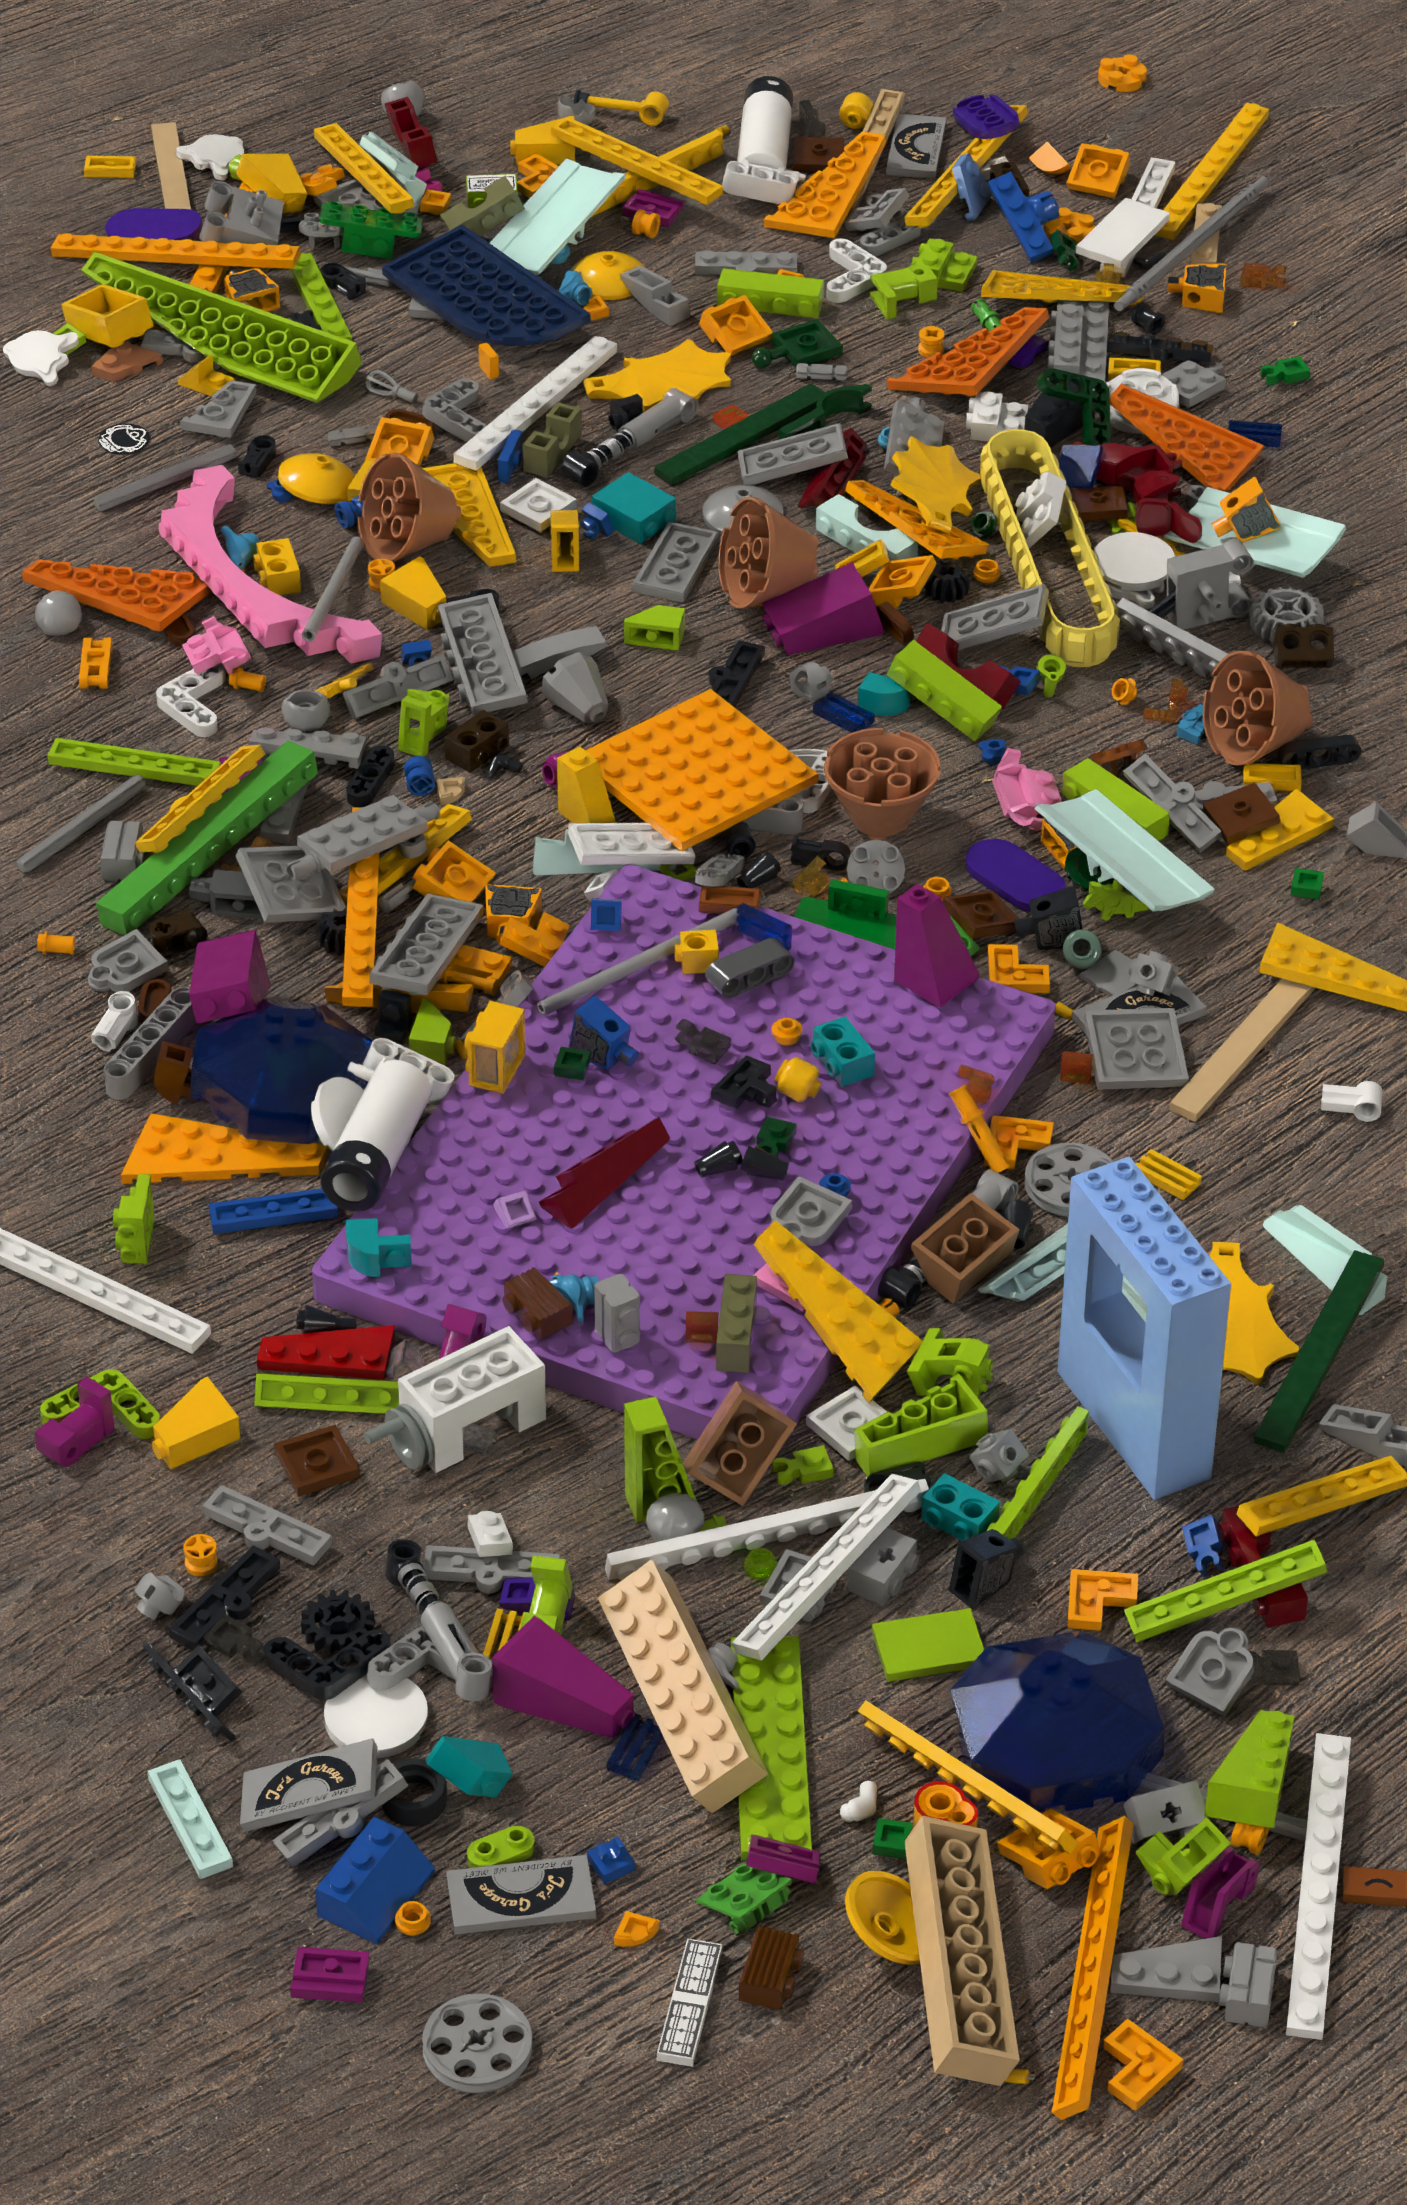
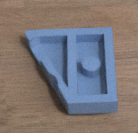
M970 153L960 156L952 170L958 185L960 199L966 198L969 213L965 214V217L969 222L978 217L993 194L988 187V183L980 173L977 163L972 159Z

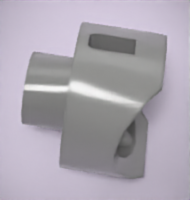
M808 662L792 671L789 675V681L794 694L815 702L829 693L832 675L826 666L820 667L815 662ZM805 677V680H803V681H801V682H800V680H798V679H800V678Z
M152 1572L147 1573L135 1588V1592L142 1598L136 1607L141 1613L153 1620L157 1618L160 1612L173 1615L184 1597L185 1589L167 1575L155 1576Z

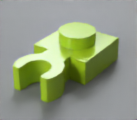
M824 1445L794 1451L791 1460L781 1457L772 1461V1471L778 1472V1485L788 1484L798 1477L802 1484L833 1478L834 1468Z

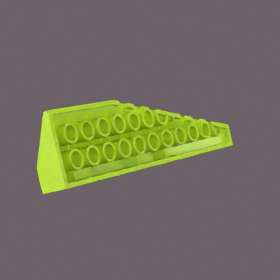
M94 252L81 269L82 274L99 285H108L145 297L152 321L206 357L212 354L213 361L228 372L319 403L347 384L362 364L356 342L109 256Z

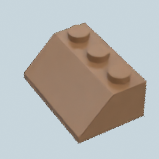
M970 1193L911 1244V1249L928 1284L954 1304L1013 1252L1020 1229Z
M736 1381L683 1464L688 1474L744 1506L797 1423L766 1398Z

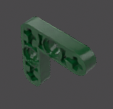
M1049 368L1038 376L1037 387L1043 394L1082 403L1083 442L1085 445L1095 447L1098 446V442H1100V445L1111 442L1110 393L1107 384L1103 380L1054 368ZM1069 381L1076 384L1078 389L1077 393H1074L1070 390L1068 385ZM1092 411H1096L1100 415L1101 423L1093 419Z

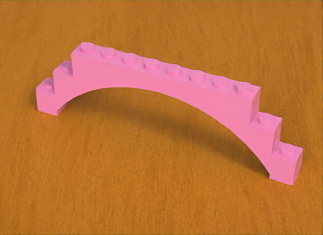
M223 465L194 470L193 482L190 488L178 490L175 508L162 510L159 533L173 547L174 551L185 560L186 564L196 572L199 578L208 585L212 592L218 596L227 609L238 618L240 623L252 633L253 637L264 648L295 642L307 656L337 649L350 664L380 657L382 633L369 619L360 621L327 614L313 641L308 642L302 638V631L314 609L283 598L251 579L231 561L216 537L213 524L227 502L233 501L235 478Z

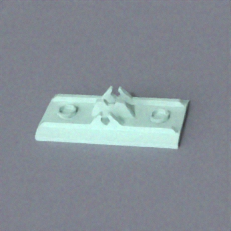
M566 158L524 204L525 210L516 214L494 237L490 244L534 275H539L567 243L577 245L578 242L575 240V234L577 233V237L583 238L585 223L624 181L626 174L608 173L581 166L579 163Z
M1207 487L1196 505L1188 512L1197 517L1202 524V538L1199 541L1190 543L1174 534L1171 530L1164 535V539L1203 550L1223 545L1231 539H1237L1233 530L1218 538L1211 524L1225 516L1219 503L1230 493ZM1270 504L1282 528L1243 542L1253 558L1252 568L1255 565H1260L1303 578L1311 573L1338 543L1346 530V525Z
M1097 789L1079 798L1052 805L1036 804L1035 810L1087 855L1091 876L1097 874V867L1100 866L1102 874L1098 878V882L1114 878L1153 912L1164 911L1202 900L1213 894L1215 890Z

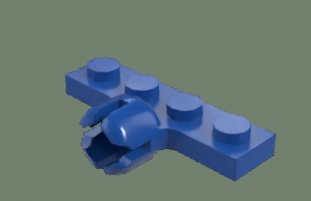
M1011 172L988 181L991 193L1030 263L1054 254L1053 246L1041 227L1043 224L1059 217L1058 203L1055 198H1050L1054 195L1050 191H1044L1032 197H1026Z

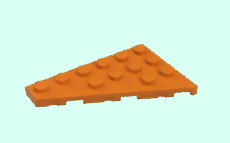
M38 559L22 571V580L36 587L49 591H65L76 597L81 604L92 606L105 613L124 618L126 621L140 624L158 632L212 592L204 581L193 576V572L151 569V574L133 572L132 567H115L100 564H90V568L72 567L71 562H54Z

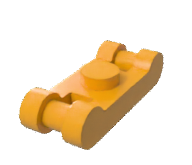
M103 637V640L83 638L79 672L80 689H89V686H99V689L109 688L110 662L113 652L112 637Z

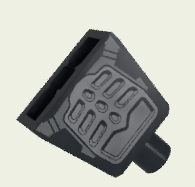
M1075 886L1031 899L1029 902L1031 917L1014 920L1017 937L1035 934L1038 949H1063L1064 941L1070 933L1076 930H1083Z
M994 1529L959 1542L949 1591L972 1609L980 1605L1010 1582L1015 1560L1022 1556L1024 1552L1021 1542L1016 1538L1008 1539Z

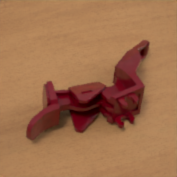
M1075 441L1068 446L1069 463L1110 486L1123 485L1124 491L1134 492V499L1137 504L1135 523L1138 533L1161 536L1171 530L1174 534L1190 543H1195L1202 538V524L1200 520L1184 511L1177 502H1170L1173 496L1181 494V488L1173 489L1180 481V476L1174 475L1173 469L1182 466V460H1177L1176 453L1165 454L1159 445L1132 447L1110 442L1090 447Z

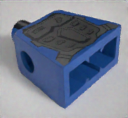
M594 995L575 1011L569 1048L591 1051V1063L603 1070H609L618 1061L630 1067L639 1056V1052L628 1044L631 1032L629 1024L597 996Z

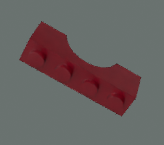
M405 97L385 103L391 131L406 157L415 163L418 169L428 168L431 164L436 163L437 158L431 134L426 126L420 127L410 99Z
M928 623L916 640L917 643L1001 705L1002 710L1021 683L1012 673L990 660L974 669H961L957 660L959 644L950 636Z
M1239 1506L1223 1509L1222 1520L1218 1524L1222 1542L1226 1543L1229 1548L1230 1561L1233 1567H1241L1262 1559L1260 1554L1270 1547L1271 1532L1255 1536L1237 1516L1236 1513ZM1300 1582L1254 1599L1253 1607L1256 1615L1262 1616L1267 1628L1305 1620L1308 1596Z

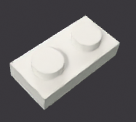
M482 1511L476 1515H468V1529L479 1557L513 1554V1542L501 1513Z

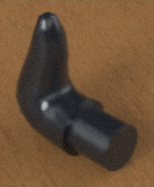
M1160 252L1149 258L1136 257L1133 258V262L1146 270H1150L1166 256V253Z
M497 754L491 758L486 776L487 778L493 777L500 768L520 773L523 763L511 756Z

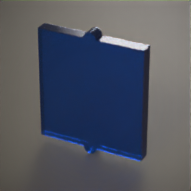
M1063 445L1058 463L1059 469L1066 480V485L1069 488L1093 489L1097 471L1100 469L1099 463L1104 447L1101 445Z

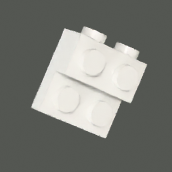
M989 391L980 392L975 398L970 397L969 413H967L966 429H971L970 440L989 441L992 436L1001 431L1024 429L1028 405L1016 402L1002 403L1003 394Z
M1051 472L1042 473L1040 479H1036L1031 486H1028L1026 492H1022L1016 501V507H1018L1016 517L1017 520L1023 522L1021 530L1028 548H1031L1058 523L1066 480Z

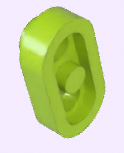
M511 1826L472 1842L467 1849L469 1868L519 1863L529 1859L534 1853L533 1833L523 1826Z

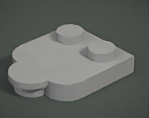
M135 929L100 948L92 955L93 968L89 972L88 984L92 990L97 992H104L110 989L114 992H129L169 970L168 962Z
M798 1176L771 1209V1224L776 1220L805 1245L818 1246L827 1241L853 1209L852 1200Z
M1226 1628L1219 1634L1213 1631L1199 1632L1192 1638L1166 1678L1167 1686L1225 1717L1254 1672L1255 1665L1252 1655L1248 1651L1249 1641L1246 1634L1236 1628Z

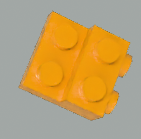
M1081 143L1066 182L1067 189L1115 199L1120 184L1123 185L1130 167L1129 153L1120 149L1113 150L1096 144Z
M746 295L736 299L730 298L724 304L707 308L703 311L699 326L711 342H719L726 352L731 353V356L770 340L773 333Z
M381 417L365 460L375 462L384 454L399 453L409 458L418 466H421L422 461L427 460L435 439L432 428L424 423L415 424L404 422L398 418L389 419Z
M934 556L892 560L883 565L869 587L875 606L877 607L884 602H889L896 609L904 597L910 599L918 596L937 565Z
M448 840L441 849L438 847L434 848L427 859L429 863L426 866L421 864L412 877L416 880L413 889L423 896L429 893L474 903L485 890L486 884H490L496 872Z
M1051 1808L1042 1814L1066 1829L1078 1842L1071 1854H1068L1059 1847L1056 1851L1049 1849L1038 1840L1040 1835L1035 1831L1028 1835L1022 1830L1017 1829L997 1842L1001 1855L1020 1864L1025 1878L1045 1889H1049L1057 1884H1065L1072 1873L1083 1867L1089 1868L1093 1866L1098 1856H1100L1094 1831Z

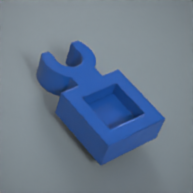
M1014 666L1012 670H1007L1021 681L1014 692L1019 695H1029L1041 680L1040 670Z
M1209 1515L1182 1526L1188 1554L1193 1560L1196 1559V1568L1202 1576H1208L1206 1567L1210 1562H1214L1220 1571L1223 1570L1224 1562L1215 1552L1224 1548L1215 1517Z

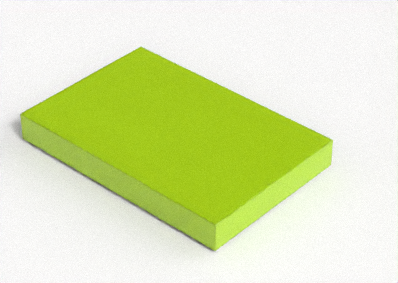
M971 1608L872 1624L871 1632L887 1682L987 1666V1656Z

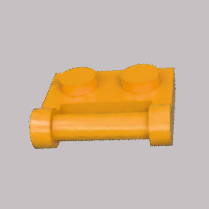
M462 945L437 982L445 984L448 982L472 984L474 988L484 990L485 994L494 996L512 967V957Z

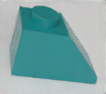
M442 1736L426 1758L428 1766L469 1795L496 1798L513 1775L498 1743Z

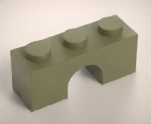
M503 176L484 188L487 197L480 206L467 208L460 202L440 214L449 231L463 224L478 236H481L525 210L506 176Z
M560 402L554 405L546 415L545 432L534 431L523 444V471L537 476L549 477L582 435L581 408Z
M725 1274L716 1341V1370L749 1373L752 1326L755 1323L757 1306V1276Z

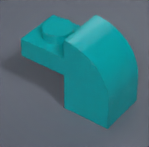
M869 672L858 688V710L879 716L896 715L909 708L911 693L892 678Z
M378 1218L346 1220L347 1257L350 1265L357 1272L366 1276L380 1277V1268L412 1267L411 1235L379 1236Z

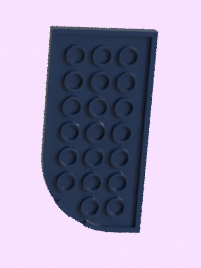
M463 224L382 266L383 276L457 329L478 341L504 346L540 344L548 341H557L560 337L591 322L588 311Z

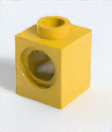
M716 930L680 932V944H675L674 950L675 962H681L682 974L706 973L710 964L719 959Z

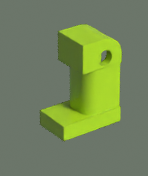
M913 265L900 270L870 275L871 281L878 289L877 291L870 292V297L887 320L896 318L897 302L915 298L920 304L937 300L938 278L925 265Z
M533 1555L530 1569L535 1590L529 1613L524 1612L520 1629L535 1615L562 1636L561 1630L565 1610L573 1589L566 1559Z

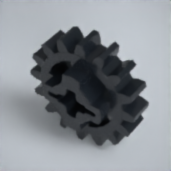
M330 1590L329 1597H325L320 1593L317 1595L318 1602L308 1601V1610H302L301 1632L305 1635L306 1643H314L315 1651L317 1652L323 1647L327 1648V1655H331L334 1650H342L362 1634L374 1630L375 1618L374 1611L370 1610V1602L365 1601L361 1603L360 1594H356L352 1598L349 1597L348 1590H344L342 1595H337L334 1590Z

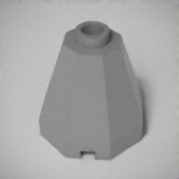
M581 652L558 660L554 665L557 670L552 675L548 671L543 676L541 692L549 701L583 722L591 724L601 721L606 716L609 704L596 662L591 656L587 655L585 657Z

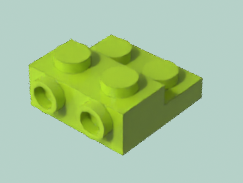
M929 238L927 244L921 243L918 257H913L911 266L925 265L929 267L938 278V288L963 292L977 266L978 256L969 255L965 252H953L954 243L946 242L942 239Z
M138 1174L136 1187L130 1188V1196H121L119 1208H114L113 1227H118L115 1236V1249L121 1250L120 1258L122 1263L147 1264L155 1222L151 1174Z

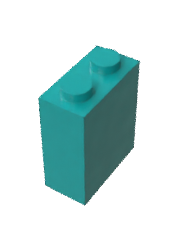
M630 472L592 495V504L608 513L615 531L638 544L665 528L668 522L676 520V498Z

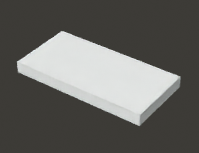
M1124 198L1076 245V253L1121 269L1169 221L1170 213Z
M571 823L568 827V835L581 865L694 864L695 853L692 847L680 851L670 840L668 841L660 832L653 829L649 823Z

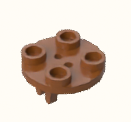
M1140 739L1091 754L1093 762L1098 765L1101 764L1102 768L1119 778L1116 766L1120 764L1119 759L1123 758L1124 762L1128 761L1129 765H1131L1141 757L1140 752L1148 748L1144 739Z

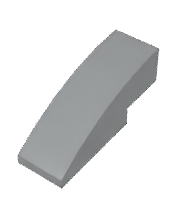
M642 266L620 274L621 280L634 297L660 321L673 326L690 318L689 299L673 291L672 281Z

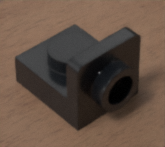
M638 394L610 403L608 421L611 428L618 432L620 427L643 413V399Z
M382 989L378 996L379 1021L374 1029L375 1036L402 1041L412 1023L411 995Z

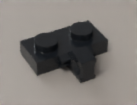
M746 1055L711 1089V1099L735 1109L745 1100L748 1102L755 1100L757 1104L770 1108L777 1101L776 1086L768 1084L766 1081L771 1075V1065Z

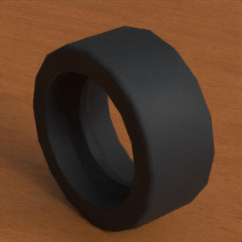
M411 1758L393 1764L407 1783L426 1784L434 1790V1793L427 1799L418 1802H405L394 1796L382 1804L384 1813L392 1821L405 1826H420L437 1819L444 1811L447 1802V1783L445 1777L428 1766L425 1759Z

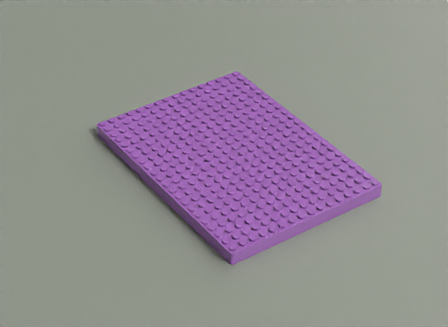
M625 865L599 896V899L622 900L621 931L590 930V908L531 984L533 990L517 1006L525 1009L526 1055L504 1094L470 1086L469 1072L464 1071L405 1147L379 1201L368 1210L355 1212L349 1219L378 1218L379 1236L411 1235L412 1267L380 1268V1277L366 1276L357 1272L348 1261L345 1225L312 1268L314 1300L382 1326L395 1325V1331L442 1347L447 1330L441 1326L448 1304L484 1313L487 1321L483 1338L510 1326L545 1364V1385L624 1413V1403L656 1396L670 1430L697 1440L736 1381L766 1398L798 1423L840 1360L838 1355L831 1353L804 1315L806 1310L802 1312L757 1286V1306L755 1323L752 1326L749 1373L716 1370L717 1335L686 1334V1311L719 1312L720 1317L725 1274L753 1276L766 1264V1261L753 1244L771 1225L770 1213L773 1206L798 1176L819 1185L820 1180L824 1176L833 1173L844 1175L850 1180L851 1190L846 1198L852 1200L853 1209L826 1242L818 1246L808 1247L877 1303L881 1297L878 1295V1286L883 1275L893 1267L899 1270L912 1250L911 1244L922 1235L978 1150L977 1143L967 1125H962L960 1121L962 1116L948 1094L966 1084L978 1109H983L984 1114L982 1116L990 1128L992 1115H1001L1053 1036L1055 1003L1049 999L979 977L978 980L939 1008L894 981V949L760 906L758 916L741 915V922L717 933L719 959L765 939L776 938L795 958L792 970L786 975L727 999L708 982L705 973L682 974L681 962H675L674 953L543 1016L538 1010V1002L679 935L680 932L688 931L721 915L718 913L699 912L702 887L635 865ZM594 995L629 1024L631 1032L628 1044L639 1052V1056L632 1066L628 1067L621 1061H618L609 1070H603L590 1062L584 1081L554 1076V1064L560 1048H569L575 1011ZM846 1016L875 1052V1073L872 1077L841 1087L834 1077L829 1076L822 1061L814 1057L810 1043L813 1041V1027ZM782 1018H792L800 1022L802 1025V1035L795 1044L788 1046L776 1042L775 1037L772 1035V1025L775 1021ZM747 1055L771 1065V1075L766 1081L768 1084L776 1086L777 1101L769 1108L757 1104L755 1100L753 1102L745 1100L735 1109L711 1099V1089ZM794 1057H800L819 1068L820 1075L818 1080L823 1083L814 1099L808 1096L804 1102L799 1103L778 1091V1082L774 1081L785 1059L790 1061ZM767 1116L797 1124L796 1135L787 1152L778 1151V1158L789 1163L784 1181L748 1176L747 1172L740 1170L741 1165L737 1166V1170L709 1175L704 1178L699 1176L695 1168V1160L703 1157L723 1141L727 1143L734 1141L740 1150L742 1158H744L748 1146L755 1148L757 1134ZM660 1117L670 1136V1141L574 1228L565 1226L541 1208L538 1203L539 1201L561 1189L555 1176L633 1129L636 1131L653 1119ZM526 1190L537 1218L536 1221L506 1229L495 1211L494 1202L498 1198ZM532 1267H535L549 1282L555 1272L563 1276L575 1274L580 1278L587 1275L589 1277L597 1275L599 1281L616 1274H623L630 1282V1286H633L640 1295V1341L630 1348L619 1352H611L606 1346L605 1340H602L595 1332V1305L589 1304L584 1311L583 1323H578L576 1311L573 1310V1324L539 1340L534 1332L529 1333L524 1328L516 1314H510L504 1307L502 1300L504 1296V1283L506 1280L510 1281L511 1278H515L517 1275L520 1276L522 1272L526 1273Z

